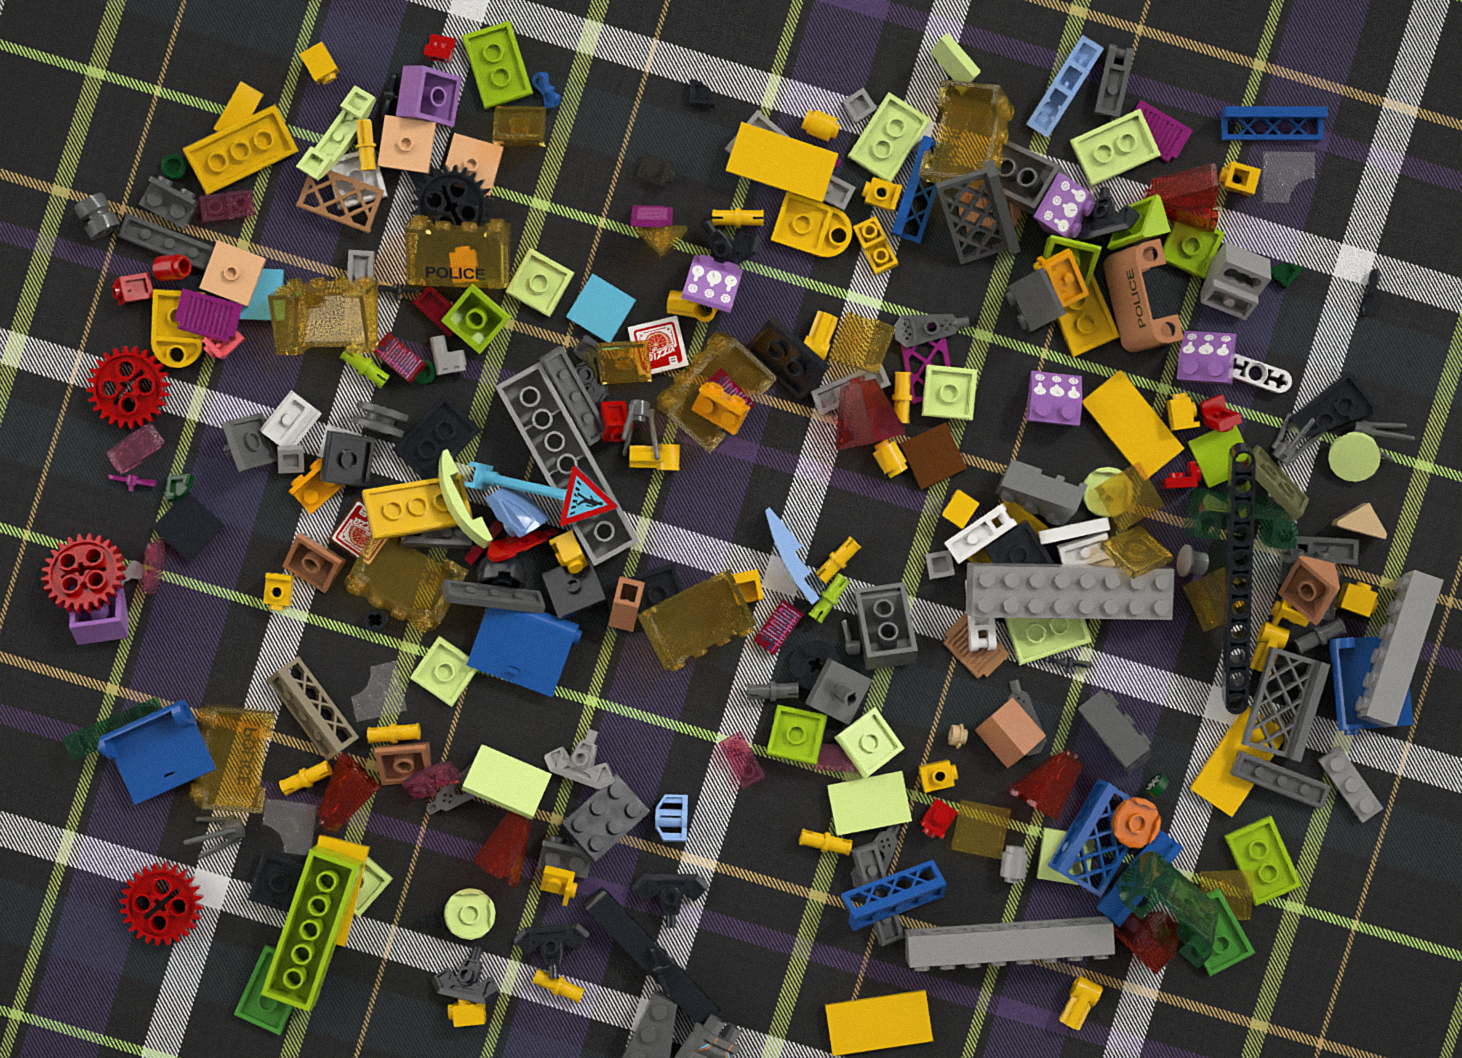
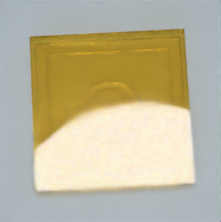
M1139 462L1094 487L1119 531L1128 528L1165 506Z
M1140 525L1102 541L1100 549L1133 579L1170 563L1173 555Z
M960 799L951 850L1001 859L1011 809Z

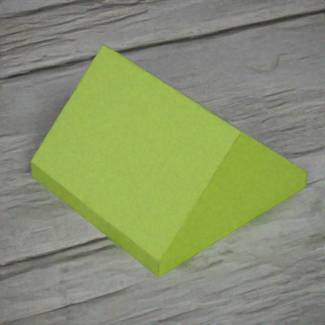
M1156 194L1129 204V207L1140 214V218L1131 229L1112 233L1107 248L1110 250L1123 248L1171 232L1161 197Z
M1054 235L1049 236L1046 240L1043 258L1046 260L1069 248L1074 255L1085 285L1088 288L1101 252V246Z
M472 283L441 321L475 351L481 354L510 320L511 316Z

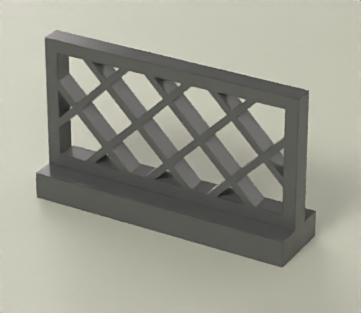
M994 159L983 162L985 166L983 169L936 183L960 264L1008 249L1011 254L1021 252ZM983 178L984 182L978 190L969 187L972 181ZM953 187L959 189L954 197L945 195L943 190ZM964 192L974 195L969 203L960 200ZM980 197L989 200L984 209L975 206ZM955 206L964 208L960 217L950 214ZM971 211L980 214L975 223L966 220ZM986 217L995 220L990 228L981 225ZM961 225L970 227L965 236L956 233ZM976 230L986 233L981 241L972 239ZM991 236L1000 238L1002 241L992 246L986 244ZM967 243L976 246L973 252L962 253Z
M1270 646L1240 744L1301 762L1330 664ZM1276 654L1283 656L1287 665L1276 671L1273 663ZM1301 662L1308 663L1305 674L1298 677L1294 666ZM1289 670L1294 681L1283 686L1279 675ZM1275 679L1279 690L1269 695L1266 690L1267 682ZM1297 685L1299 696L1291 702L1286 691ZM1282 694L1287 705L1276 711L1272 699ZM1267 703L1272 714L1261 719L1258 713L1260 706ZM1289 710L1292 715L1291 722L1283 726L1279 715ZM1275 719L1279 729L1269 735L1264 724ZM1260 727L1264 738L1257 743L1250 742L1252 732ZM1282 734L1285 740L1282 751L1275 749L1272 739Z

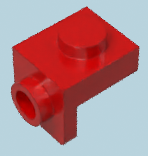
M1218 394L1200 402L1205 426L1219 432H1228L1233 429V426L1242 423L1240 413L1226 407L1223 395Z

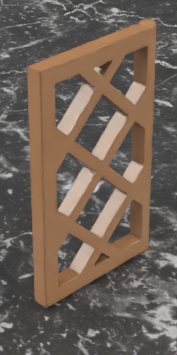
M332 170L327 173L330 180L318 186L315 185L311 176H307L296 207L370 233L384 194L383 189ZM343 180L351 183L355 190L341 196L335 182ZM332 184L337 198L324 203L318 190ZM365 189L377 193L375 201L366 205L361 191ZM315 192L320 206L315 208L304 204L306 196ZM357 194L363 207L349 213L344 199ZM340 201L346 215L341 217L328 213L326 207ZM365 211L368 220L366 225L362 226L354 223L351 217Z

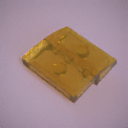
M847 311L829 360L878 375L896 327L874 318L869 320Z
M1225 566L1183 585L1204 632L1224 624ZM1238 577L1233 580V583H1240ZM1236 601L1232 605V607L1238 608L1242 606L1244 602Z
M1252 870L1200 871L1201 895L1199 897L1219 887L1236 919L1251 920L1253 896Z

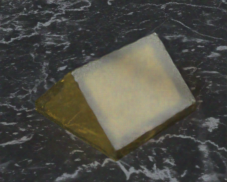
M495 106L492 134L494 145L546 147V108L534 106Z
M687 226L636 227V234L662 261L687 237Z
M648 340L597 343L601 384L652 381L650 342Z

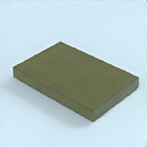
M1256 445L1252 449L1256 458L1255 479L1295 521L1303 515L1309 498L1259 445Z

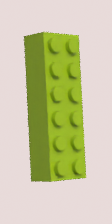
M318 845L310 849L261 995L306 1011H310L316 1005L364 861Z

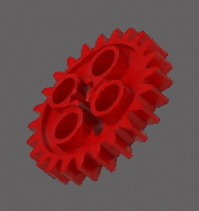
M123 346L122 353L117 348H113V356L106 352L103 353L106 361L103 362L97 359L96 363L99 365V368H90L95 377L87 378V381L93 383V387L87 388L86 391L94 393V396L88 399V401L97 402L93 411L102 410L101 419H106L110 416V425H114L118 420L119 428H124L126 422H128L129 428L134 429L136 421L141 427H144L145 418L150 422H154L152 414L161 415L162 413L158 407L160 405H168L162 400L163 397L171 396L170 393L164 391L166 387L171 386V383L164 382V378L168 377L169 373L160 372L165 365L163 363L155 364L157 361L155 355L148 359V350L144 349L139 355V347L136 346L133 347L131 353L128 346ZM130 362L133 366V372L129 376H124L122 367ZM143 369L144 374L140 376L136 381H134L138 376L139 372ZM146 379H150L152 382V389L148 393H144L141 388L143 381ZM109 382H114L116 392L109 396L105 390L106 385ZM126 382L133 383L131 385V388L133 389L132 392L126 391ZM122 395L118 404L114 405V401ZM132 398L136 403V407L132 412H127L125 402Z
M89 533L86 540H84L78 534L77 541L75 542L68 537V545L65 546L59 542L58 545L61 550H51L54 558L45 559L49 567L42 568L44 574L47 575L41 578L46 585L44 590L49 594L48 597L52 602L56 601L58 608L64 606L68 613L74 608L76 613L80 615L82 609L85 608L88 614H91L93 606L100 611V603L104 602L110 605L108 598L110 596L118 597L115 589L124 588L119 581L126 580L127 578L123 571L127 570L125 564L122 563L125 559L122 554H119L120 551L117 546H113L109 539L104 542L101 535H98L94 540L91 533ZM100 557L97 562L91 563L94 558ZM75 561L73 566L66 568L69 562ZM103 580L100 585L93 586L96 581ZM77 585L74 590L68 591L69 587Z
M156 862L152 865V871L146 865L143 867V874L139 871L134 873L136 880H127L131 888L122 889V892L127 897L120 899V903L126 904V907L120 910V913L128 914L123 923L131 922L133 924L128 931L131 932L137 929L139 931L137 939L145 935L147 944L154 938L156 946L161 944L162 939L165 940L166 945H170L172 937L178 943L182 940L180 933L187 937L190 935L188 927L191 929L197 927L193 919L200 920L202 918V915L197 913V910L204 908V905L198 903V900L202 899L204 895L196 894L201 885H192L195 876L187 879L185 877L187 869L179 873L178 864L169 869L168 862H165L162 869H160ZM159 880L168 882V892H163L159 889ZM178 888L180 890L174 898L150 918H144L145 914L175 889ZM140 896L148 898L150 902L149 908H142L138 901ZM176 899L184 901L186 904L185 911L181 912L175 908L174 903ZM156 916L165 918V928H160L156 925Z

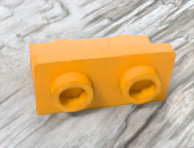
M1069 248L1046 260L1042 256L1037 258L1039 263L1037 270L1042 267L1044 268L1063 308L1089 295L1074 255Z
M706 382L701 385L698 390L700 393L691 410L731 434H737L751 407L747 406L745 400L741 397L731 396L724 392L723 387L717 383Z
M321 457L309 467L312 471L305 477L301 474L291 482L292 488L288 491L296 497L310 514H313L345 486L343 484L319 481L322 466Z

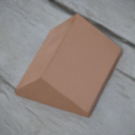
M298 533L282 567L323 593H326L347 560L305 533Z
M1302 555L1299 556L1278 592L1282 598L1315 626L1319 624L1340 589L1335 563Z
M1013 697L975 729L976 733L1007 769L1025 756L1046 736Z
M429 742L382 745L375 748L374 753L381 785L432 781Z

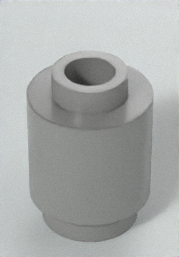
M1006 845V850L1002 853L1000 876L1005 877V882L1020 883V879H1025L1028 859L1025 847Z

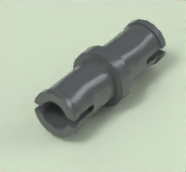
M1337 618L1322 627H1314L1312 632L1293 641L1299 654H1303L1318 645H1326L1328 640L1347 631L1342 620Z
M770 681L769 684H747V700L770 699V701H776V699L780 698L798 699L799 697L797 682L775 684V681Z

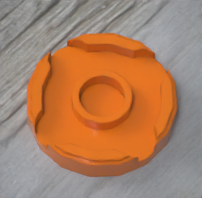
M1139 797L1124 800L1117 806L1112 815L1111 827L1113 835L1120 843L1129 848H1142L1147 843L1150 844L1155 840L1161 825V818L1156 810V806L1150 801Z

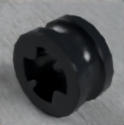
M377 608L366 612L363 619L365 627L374 632L385 628L388 620L386 613ZM371 614L374 616L381 615L382 619L380 621H382V624L380 626L377 624L370 625L369 621L372 619H369V616Z

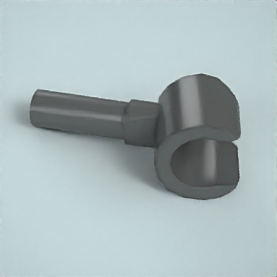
M843 620L841 624L845 635V650L849 655H858L860 653V641L851 640L848 622Z

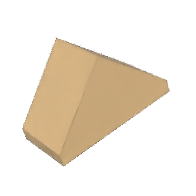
M1362 503L1334 519L1331 524L1334 527L1378 539H1386L1387 533L1370 503Z

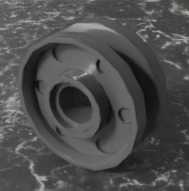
M357 401L356 406L366 411L365 417L353 416L351 422L363 425L365 428L403 438L404 431L394 425L396 421L408 422V415L374 403Z

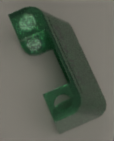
M1196 488L1190 492L1187 498L1183 537L1220 539L1222 516L1227 517V491ZM1255 495L1254 520L1261 521L1259 532L1261 542L1271 548L1296 550L1298 529L1293 518L1273 497ZM1238 504L1235 510L1242 511L1246 508L1247 504ZM1211 520H1213L1215 528L1211 533H1208Z
M1154 851L1143 853L1115 882L1122 903L1140 919H1143L1159 901L1181 919L1177 925L1176 932L1178 938L1185 945L1179 952L1199 969L1213 952L1219 908L1212 899L1160 854ZM1138 895H1145L1148 898V903L1144 907H1136L1133 904L1134 898Z

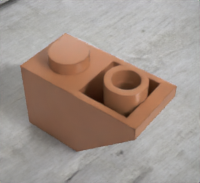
M622 576L619 577L608 626L633 632L645 582Z

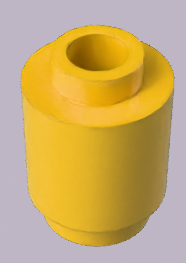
M808 109L801 128L807 130V134L829 142L830 138L836 139L841 125L837 123L838 118L817 109L815 111Z
M886 439L874 446L877 451L872 454L884 474L887 473L890 478L908 468L905 464L906 459L895 441L889 442Z

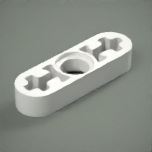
M1235 354V365L1242 367L1244 362L1247 365L1243 369V377L1239 375L1242 370L1233 369V379L1274 393L1285 392L1291 387L1292 378L1287 371ZM1252 366H1257L1262 371V376L1257 381L1249 377V369ZM1268 370L1271 371L1270 377L1277 378L1282 375L1285 385L1277 388V383L1271 380L1267 381V385L1263 384L1267 379Z
M1108 517L1042 530L1038 531L1041 544L1107 531L1110 530Z

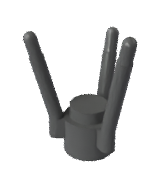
M630 401L628 416L621 438L625 440L622 454L623 456L627 455L634 424H645V421L648 419L654 456L656 460H659V446L654 421L655 410L649 409L650 403L647 401Z
M1287 413L1277 439L1271 446L1275 449L1272 455L1287 466L1290 462L1294 463L1306 449L1326 432L1323 431L1315 434L1298 449L1296 445L1314 424L1315 419H1310L1292 442L1285 439L1282 443L1289 425V417L1292 416L1291 413Z
M1362 420V422L1356 421L1353 432L1364 433L1373 439L1376 435L1401 440H1415L1414 436L1376 430V428H1406L1407 425L1405 423H1382ZM1380 451L1381 458L1390 462L1394 460L1393 457Z
M235 815L226 817H196L197 822H225V824L221 825V831L186 839L183 843L188 845L223 836L224 840L229 839L200 853L198 858L202 859L231 844L239 843L241 838H245L242 818L235 819Z

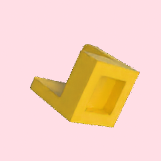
M957 489L951 496V501L943 511L942 516L956 524L958 528L963 529L980 503Z
M758 569L733 574L738 603L742 604L764 599Z

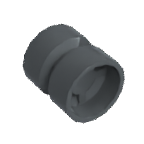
M102 192L91 195L74 206L80 221L86 222L84 228L91 240L102 238L115 231L121 225L115 213L108 210L110 204Z

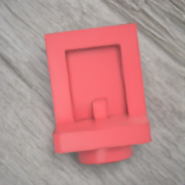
M237 330L235 337L230 336L228 343L205 337L202 341L206 344L204 350L213 359L218 357L224 360L245 338Z

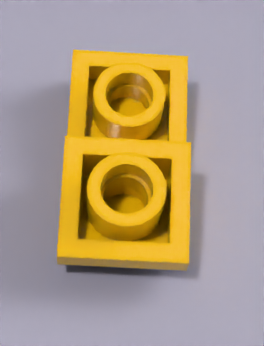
M240 81L215 124L214 129L220 131L251 116L263 94Z
M876 216L853 226L875 276L899 265Z

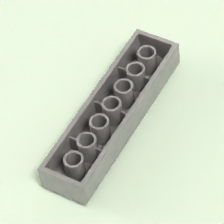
M541 362L495 386L550 487L566 490L572 466H577L618 505V509L571 524L593 565L596 566L639 542L636 533ZM557 499L563 509L564 501Z
M967 563L966 614L971 617L1172 620L1175 569L1168 566Z
M1106 916L904 929L906 961L910 968L914 967V971L930 970L929 966H940V969L948 970L954 969L955 965L965 964L966 968H977L981 966V963L991 962V966H1004L1006 961H1016V964H1031L1034 959H1042L1043 963L1057 962V958L1067 957L1068 961L1083 960V956H1093V959H1107L1108 955L1115 954L1113 923Z

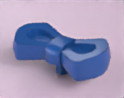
M536 73L532 78V85L541 92L545 108L553 109L560 104L561 96L554 92V86L549 84L548 73Z

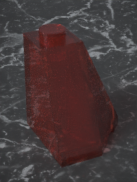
M1216 163L1150 180L1148 189L1144 190V199L1158 194L1161 197L1167 219L1205 232L1212 233L1215 231L1218 223V210H1213V208H1216L1217 196H1219Z
M865 376L849 379V385L840 387L835 441L836 450L875 443L906 433L905 427L876 378L865 380Z
M1068 749L1064 753L1057 750L1011 784L1007 792L1058 820L1083 767V764L1078 761L1080 756Z
M346 751L338 757L317 813L321 818L319 823L328 831L332 829L334 832H337L381 788Z
M509 810L480 849L473 862L498 879L507 877L509 879L507 883L516 888L521 881L533 820Z
M1132 911L1120 927L1116 924L1113 926L1114 934L1155 974L1174 957L1182 931L1164 911Z

